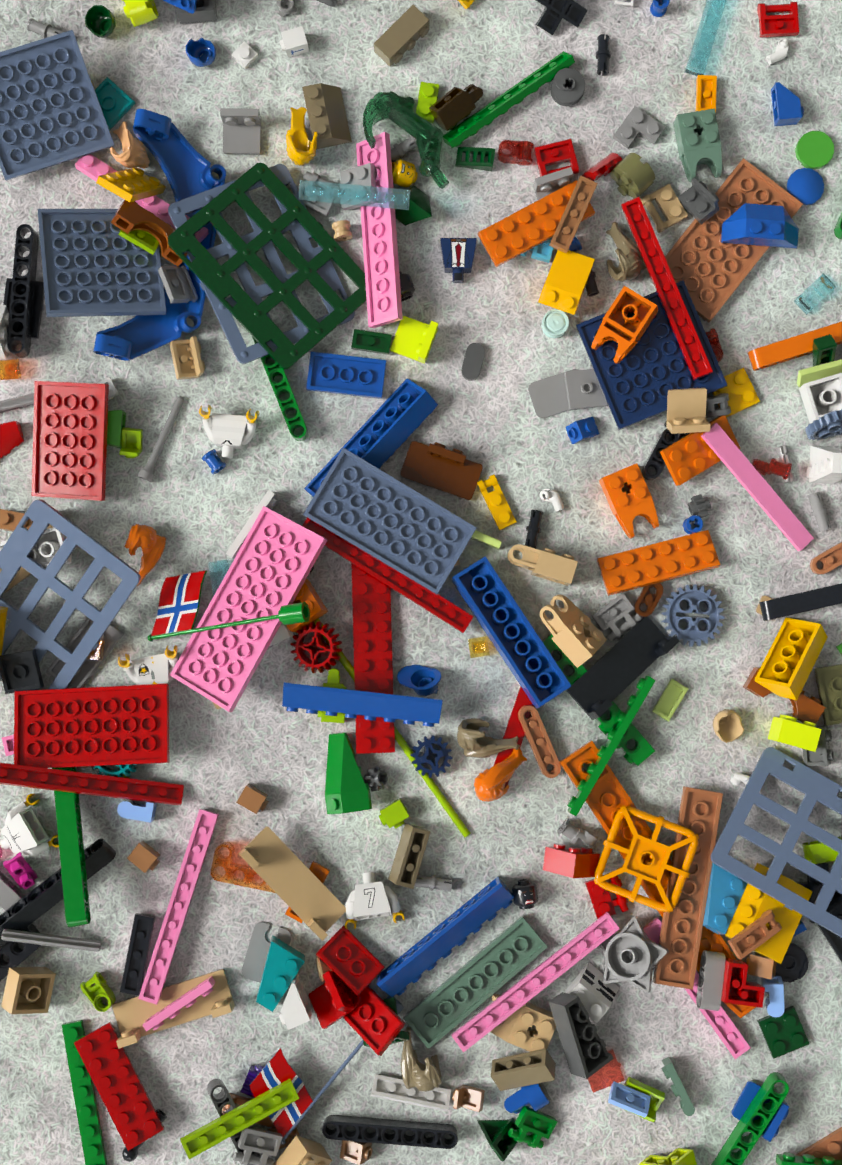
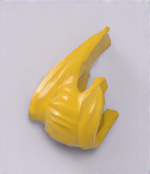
M291 107V129L286 134V151L295 165L303 166L304 164H309L313 157L316 156L318 134L314 132L311 142L305 130L304 117L307 109L304 107L298 109Z

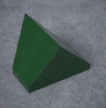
M415 185L403 192L395 206L396 219L406 226L432 217L429 196Z
M513 1118L507 1120H477L490 1147L499 1159L504 1161L518 1143L508 1136V1131L511 1128L519 1129L515 1124V1120Z

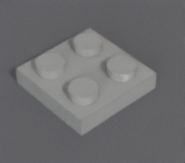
M368 163L340 172L341 205L343 210H351L376 203L374 164Z

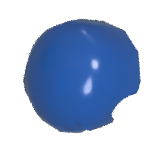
M202 37L198 41L190 39L186 44V54L193 65L205 67L214 62L216 48L211 41L204 40Z

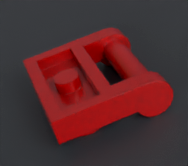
M797 2L777 5L758 4L760 38L797 36L799 34ZM789 12L788 15L766 16V13Z
M571 139L534 148L540 177L569 167L572 168L573 175L579 173ZM570 161V166L546 171V166Z

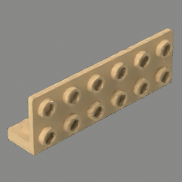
M268 826L238 853L322 941L328 936L326 933L328 929L346 912V907Z
M224 969L164 987L157 1005L138 999L139 996L114 1003L112 1008L121 1035L116 1041L118 1049L137 1043L143 1036L211 1014L215 1018L231 1013L235 1004ZM210 976L213 977L216 983L212 987L213 991L205 997L200 995L196 998L197 1002L188 1008L186 1006L179 1009L180 1013L172 1019L167 1017L163 1020L164 1024L158 1029L153 1030L151 1028L146 1032L143 1023L148 1018Z

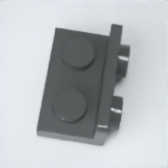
M696 178L691 179L692 187L681 194L678 199L682 206L702 225L720 210L718 205L719 198L714 192L710 193L702 181L699 182Z
M818 726L815 728L822 730L816 752L803 749L805 766H828L834 760L833 749H830L829 741H832V732L828 730V726Z

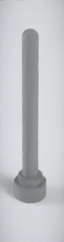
M177 397L146 467L144 466L143 469H140L138 477L152 482L155 476L153 475L154 466L182 407L183 397Z

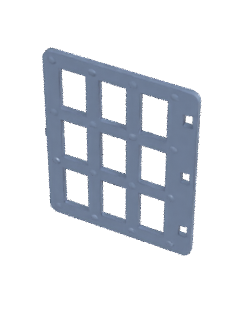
M283 164L269 167L285 186L290 185L294 193L293 195L306 208L288 168ZM236 180L172 203L168 208V214L175 229L187 221L185 215L202 209ZM261 181L245 192L252 202L249 191L265 186ZM274 196L281 213L284 214L287 209ZM246 214L254 231L241 236L242 240L248 244L262 230ZM297 220L281 232L282 234L291 232L301 255L307 262L323 250L319 244L316 248L312 247L309 239H312L311 235ZM217 231L222 244L209 248L207 251L216 260L227 255L230 259L237 251ZM272 241L262 248L272 272L282 283H285L297 272L286 273ZM187 251L190 261L193 262L195 257ZM329 260L316 272L334 292L339 290L343 301H345L348 296L331 260ZM245 263L235 270L244 291L257 305L263 301V297L273 293L266 283L256 287ZM200 280L201 283L199 284L211 303L237 361L241 364H247L269 355L259 343L249 347L246 346L232 314ZM294 290V291L292 292V294H293V295L297 298V300L300 302V300H299V298H298V296H297V294H296V292H295V290ZM321 296L328 313L330 314L332 311H334V309ZM232 297L226 298L232 307L237 304ZM355 311L340 325L351 321L355 316ZM293 314L298 327L283 333L293 344H296L309 330ZM328 315L320 317L316 320L320 323ZM271 340L266 343L274 352L278 348Z
M39 499L32 502L0 551V568L2 569L0 572V606L8 608L7 619L11 621L4 633L2 655L6 653L22 629L38 642L34 648L38 663L41 662L48 650L66 663L48 690L67 689L88 656L97 648L99 640L140 582V574L44 500ZM30 518L33 523L28 530L23 526ZM50 524L67 538L45 569L29 557V554ZM78 545L95 559L73 590L56 576ZM23 567L35 576L38 581L19 610H16L1 597L20 568ZM107 567L119 576L122 581L102 611H100L84 597L103 568ZM48 588H50L65 599L66 602L45 632L28 618ZM78 609L90 618L93 624L74 652H71L58 642L56 638L74 611Z
M773 747L766 748L762 752L711 853V861L725 871L781 902L789 910H795L842 938V920L826 911L835 891L842 894V840L808 821L817 801L842 815V799L837 797L838 792H842V786ZM785 761L795 766L792 771L783 766ZM769 774L805 794L796 814L759 793ZM753 804L790 825L781 845L744 824ZM801 832L838 852L830 872L792 852ZM738 835L775 856L765 876L728 855ZM786 863L823 883L814 904L777 883Z

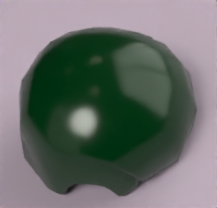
M94 5L85 15V25L95 36L106 38L113 33L116 27L115 17L105 6Z

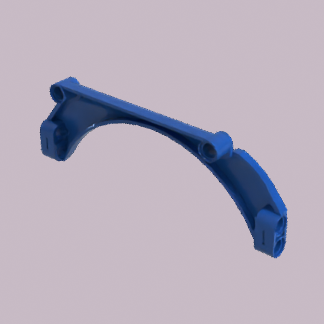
M146 109L136 110L133 132L159 163L173 191L175 202L225 184V168L219 164H215L210 168L211 163L192 147L172 123L171 118ZM212 172H215L219 179L214 178ZM198 211L187 214V216L191 218ZM210 222L204 226L208 229L209 234L201 242L206 250L214 247L216 229ZM182 262L178 267L186 266L198 296L196 302L171 303L164 287L166 315H136L134 318L118 326L97 332L93 352L102 356L130 361L180 338L182 332H193L201 324L206 295L199 284L201 283L199 278ZM187 318L193 321V327L187 324Z

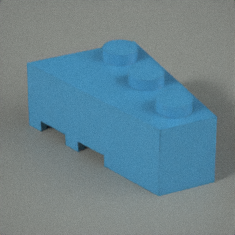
M713 862L703 927L716 934L725 935L747 883L715 865Z

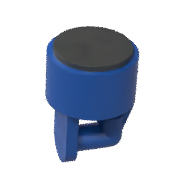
M543 1083L521 1087V1090L505 1100L504 1107L508 1112L514 1114L520 1113L524 1106H532L536 1112L548 1105L551 1098Z

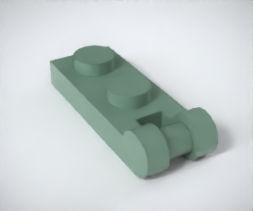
M667 1057L662 1060L664 1067L661 1069L666 1079L671 1078L673 1085L670 1087L675 1097L680 1096V1107L684 1114L692 1116L695 1108L671 1060Z

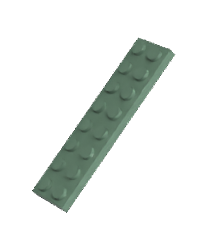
M521 916L408 1012L403 1019L425 1046L430 1049L547 949L548 946L525 918Z

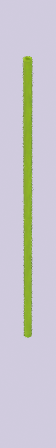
M319 618L316 621H314L315 625L318 621H320ZM323 635L324 640L329 644L328 639ZM343 652L337 653L341 656L339 661L354 681V667ZM394 725L395 740L412 762L415 760V757L410 756V754L414 752ZM427 772L424 776L421 775L464 838L467 837L470 831L434 780L428 777Z

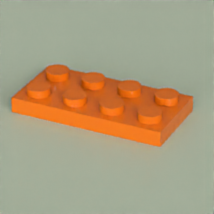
M725 415L709 422L711 426L717 423L733 443L741 449ZM705 432L690 433L660 451L676 486L682 485L721 461L701 437Z

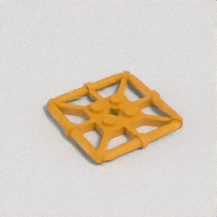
M623 805L615 815L607 840H604L603 845L605 846L595 870L594 882L605 890L628 898L630 902L634 903L636 901L662 912H673L680 898L686 878L690 876L689 870L698 847L699 836L686 827L665 820L663 816L659 815L657 817L637 808L625 807ZM630 815L656 824L651 839L637 833ZM623 817H625L633 835L629 849L614 844ZM661 827L687 836V838L669 846L656 841ZM690 843L681 869L667 864L671 851ZM612 848L626 853L622 867L603 875ZM646 853H649L652 861L643 864L642 855L645 856ZM665 869L679 874L670 901L660 883ZM623 872L637 876L632 891L609 883L606 880ZM642 879L656 885L664 904L637 894Z

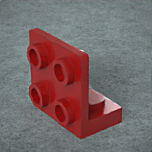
M332 971L324 973V984L308 994L322 1029H327L355 1009L345 984Z

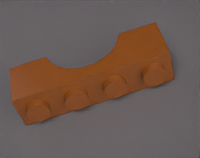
M124 200L111 223L127 234L134 230H143L152 234L160 244L161 256L178 267L183 261L168 245V237L176 229L156 217L152 212L138 205L137 202Z
M754 667L743 688L758 697L764 698L772 692L755 682L754 679L760 668ZM803 690L797 700L789 699L793 707L792 717L797 718L803 724L804 721L816 724L825 710V707L820 705L821 701L813 696L810 698L805 696V691Z

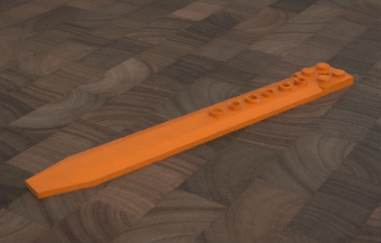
M591 740L559 762L576 788L582 779L585 780L589 774L586 771H582V764L595 763L599 757L597 756L598 749ZM607 764L587 797L586 803L607 835H609L615 815L620 810V807L625 805V807L636 808V806ZM630 815L637 833L651 839L653 832L646 821ZM623 817L614 844L629 849L633 835L625 817ZM618 851L625 860L626 853ZM646 853L645 856L642 855L643 864L652 861L649 853ZM670 858L668 859V862H667L668 865H671V859H670ZM666 869L660 881L665 894L667 893L670 871ZM642 879L641 886L647 896L664 904L656 885ZM658 911L661 917L663 918V912ZM702 927L696 966L698 973L701 955L704 950L724 953L725 958L736 959L720 934ZM724 1003L740 1018L756 1008L753 1006Z

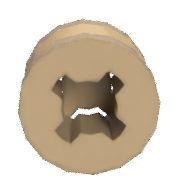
M341 220L332 224V229L335 231V241L340 242L352 239V232L349 230L351 227L350 221Z

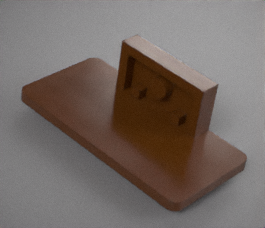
M416 441L411 442L400 472L401 477L466 500L472 499L483 469L481 464L467 460L466 456L463 455L464 452L458 449H453L452 451L445 449L446 446L441 443H430L428 446Z

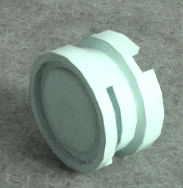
M553 309L548 311L542 320L541 327L543 333L549 338L556 339L562 337L569 326V319L565 312Z

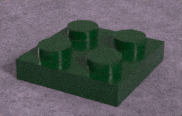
M794 1006L785 1008L783 1015L780 1017L768 1015L757 1020L773 1059L809 1045Z

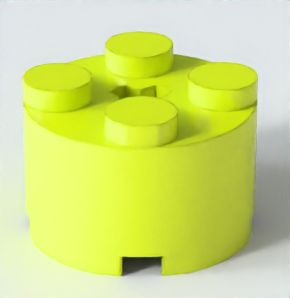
M122 0L126 5L123 7L127 18L131 19L134 27L153 21L159 16L154 0Z

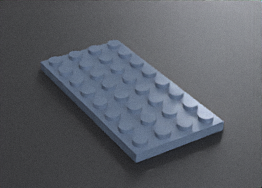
M342 448L303 514L435 594H438L476 530L475 526L345 448Z

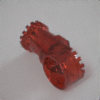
M772 458L770 463L758 461V459H753L752 465L760 475L775 474L782 476L785 480L789 477L790 473L788 472H791L792 463L785 464L777 461L775 458Z

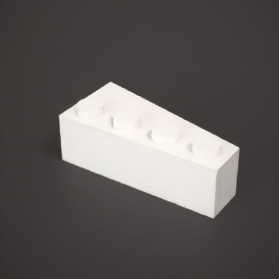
M810 446V466L807 467L806 472L809 483L833 484L842 480V450L831 446Z

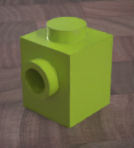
M401 798L380 809L381 815H379L384 826L388 825L389 828L394 826L395 829L405 823L404 820L410 817Z

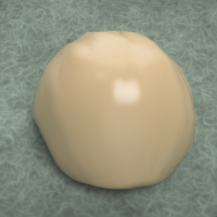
M724 709L715 715L713 729L721 741L725 743L732 742L743 734L744 727L741 723V717L737 712Z

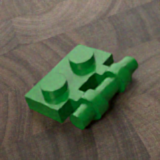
M524 1106L515 1121L519 1129L511 1128L508 1131V1136L512 1137L516 1142H525L529 1147L541 1149L544 1145L541 1138L549 1139L558 1121L552 1116L540 1111L535 1112L534 1109Z

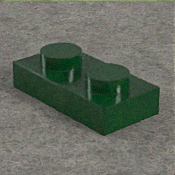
M354 329L351 349L389 355L392 335Z

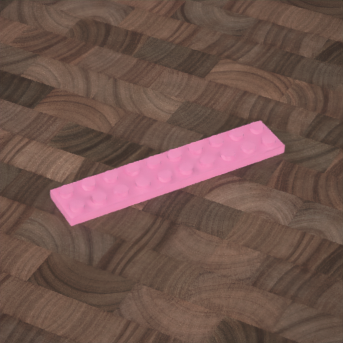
M386 132L356 144L357 165L361 166L368 163L375 165L376 203L360 207L368 325L370 328H377L403 320L390 134Z

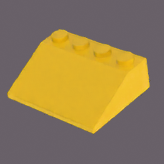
M759 863L754 868V870L764 876L769 869ZM782 874L777 881L778 884L809 901L813 891ZM747 884L725 937L731 939L760 918L765 911L772 910L775 915L774 919L780 923L782 929L754 951L781 964L802 915L793 909L792 911L789 910L781 902Z

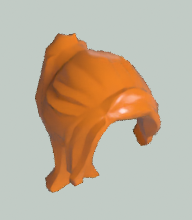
M135 524L131 527L124 547L126 549L129 548L128 551L131 556L135 555L138 547L142 548L143 555L138 572L140 574L139 585L159 562L165 549L166 538L157 535V531L150 526Z
M513 749L512 754L508 758L492 766L490 769L484 770L483 773H479L474 780L476 795L480 800L486 802L494 801L508 792L509 784L505 787V783L510 780L514 771L521 763L527 761V758L522 755L521 749Z

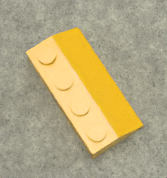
M786 617L754 679L755 682L780 697L797 700L828 638L822 625Z

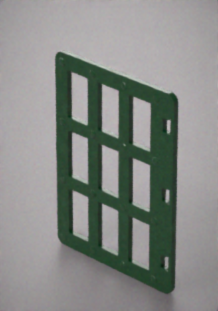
M264 163L255 164L168 237L170 248L283 369L292 367L367 301L365 273L328 234L324 226L308 212ZM259 181L287 209L273 223L245 194ZM234 201L262 230L248 244L220 216V213ZM295 220L301 224L323 249L309 262L303 258L281 233ZM209 222L237 251L222 266L194 237ZM270 241L299 270L285 283H282L256 255ZM187 251L195 257L193 262L184 255ZM330 259L359 288L345 301L316 272ZM245 262L273 291L259 305L230 276ZM306 280L334 309L320 323L292 294ZM229 295L237 303L236 305H234V307H232L225 299ZM280 302H283L309 330L295 345L266 315ZM270 340L278 347L275 352L266 344Z

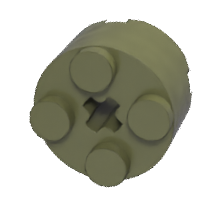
M629 153L609 173L610 177L619 186L617 188L623 196L629 195L633 199L640 197L655 180V174L651 166L647 162L643 164L640 161L642 157L636 153Z

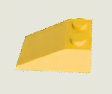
M557 250L538 303L576 315L595 259L570 250L567 253Z

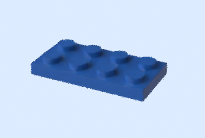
M311 351L306 390L382 399L386 360Z

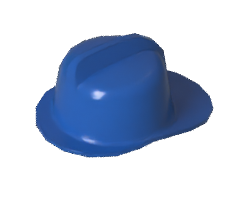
M410 665L403 667L398 672L397 678L401 685L412 688L418 695L428 696L438 693L441 672L437 669L421 665Z

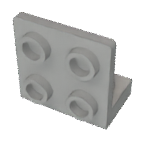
M220 108V116L223 122V154L259 155L261 153V116L259 109Z
M569 167L535 178L533 188L537 200L572 183V168Z

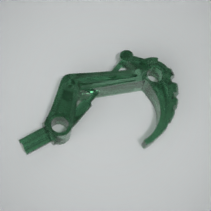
M392 91L390 93L378 92L375 94L373 99L368 101L363 113L364 134L371 149L376 144L372 127L377 122L389 118L417 140L416 144L421 158L419 165L420 173L426 177L431 176L439 188H445L449 181L440 170L443 132L414 113L415 100L412 97L404 98Z

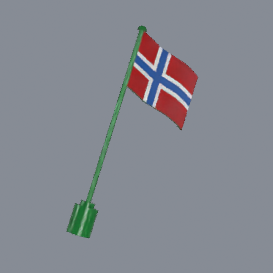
M207 570L165 578L160 592L157 618L152 634L148 636V640L153 642L154 639L278 618L284 625L309 621L310 610L306 602L281 606L278 615L193 629L199 611L202 585Z

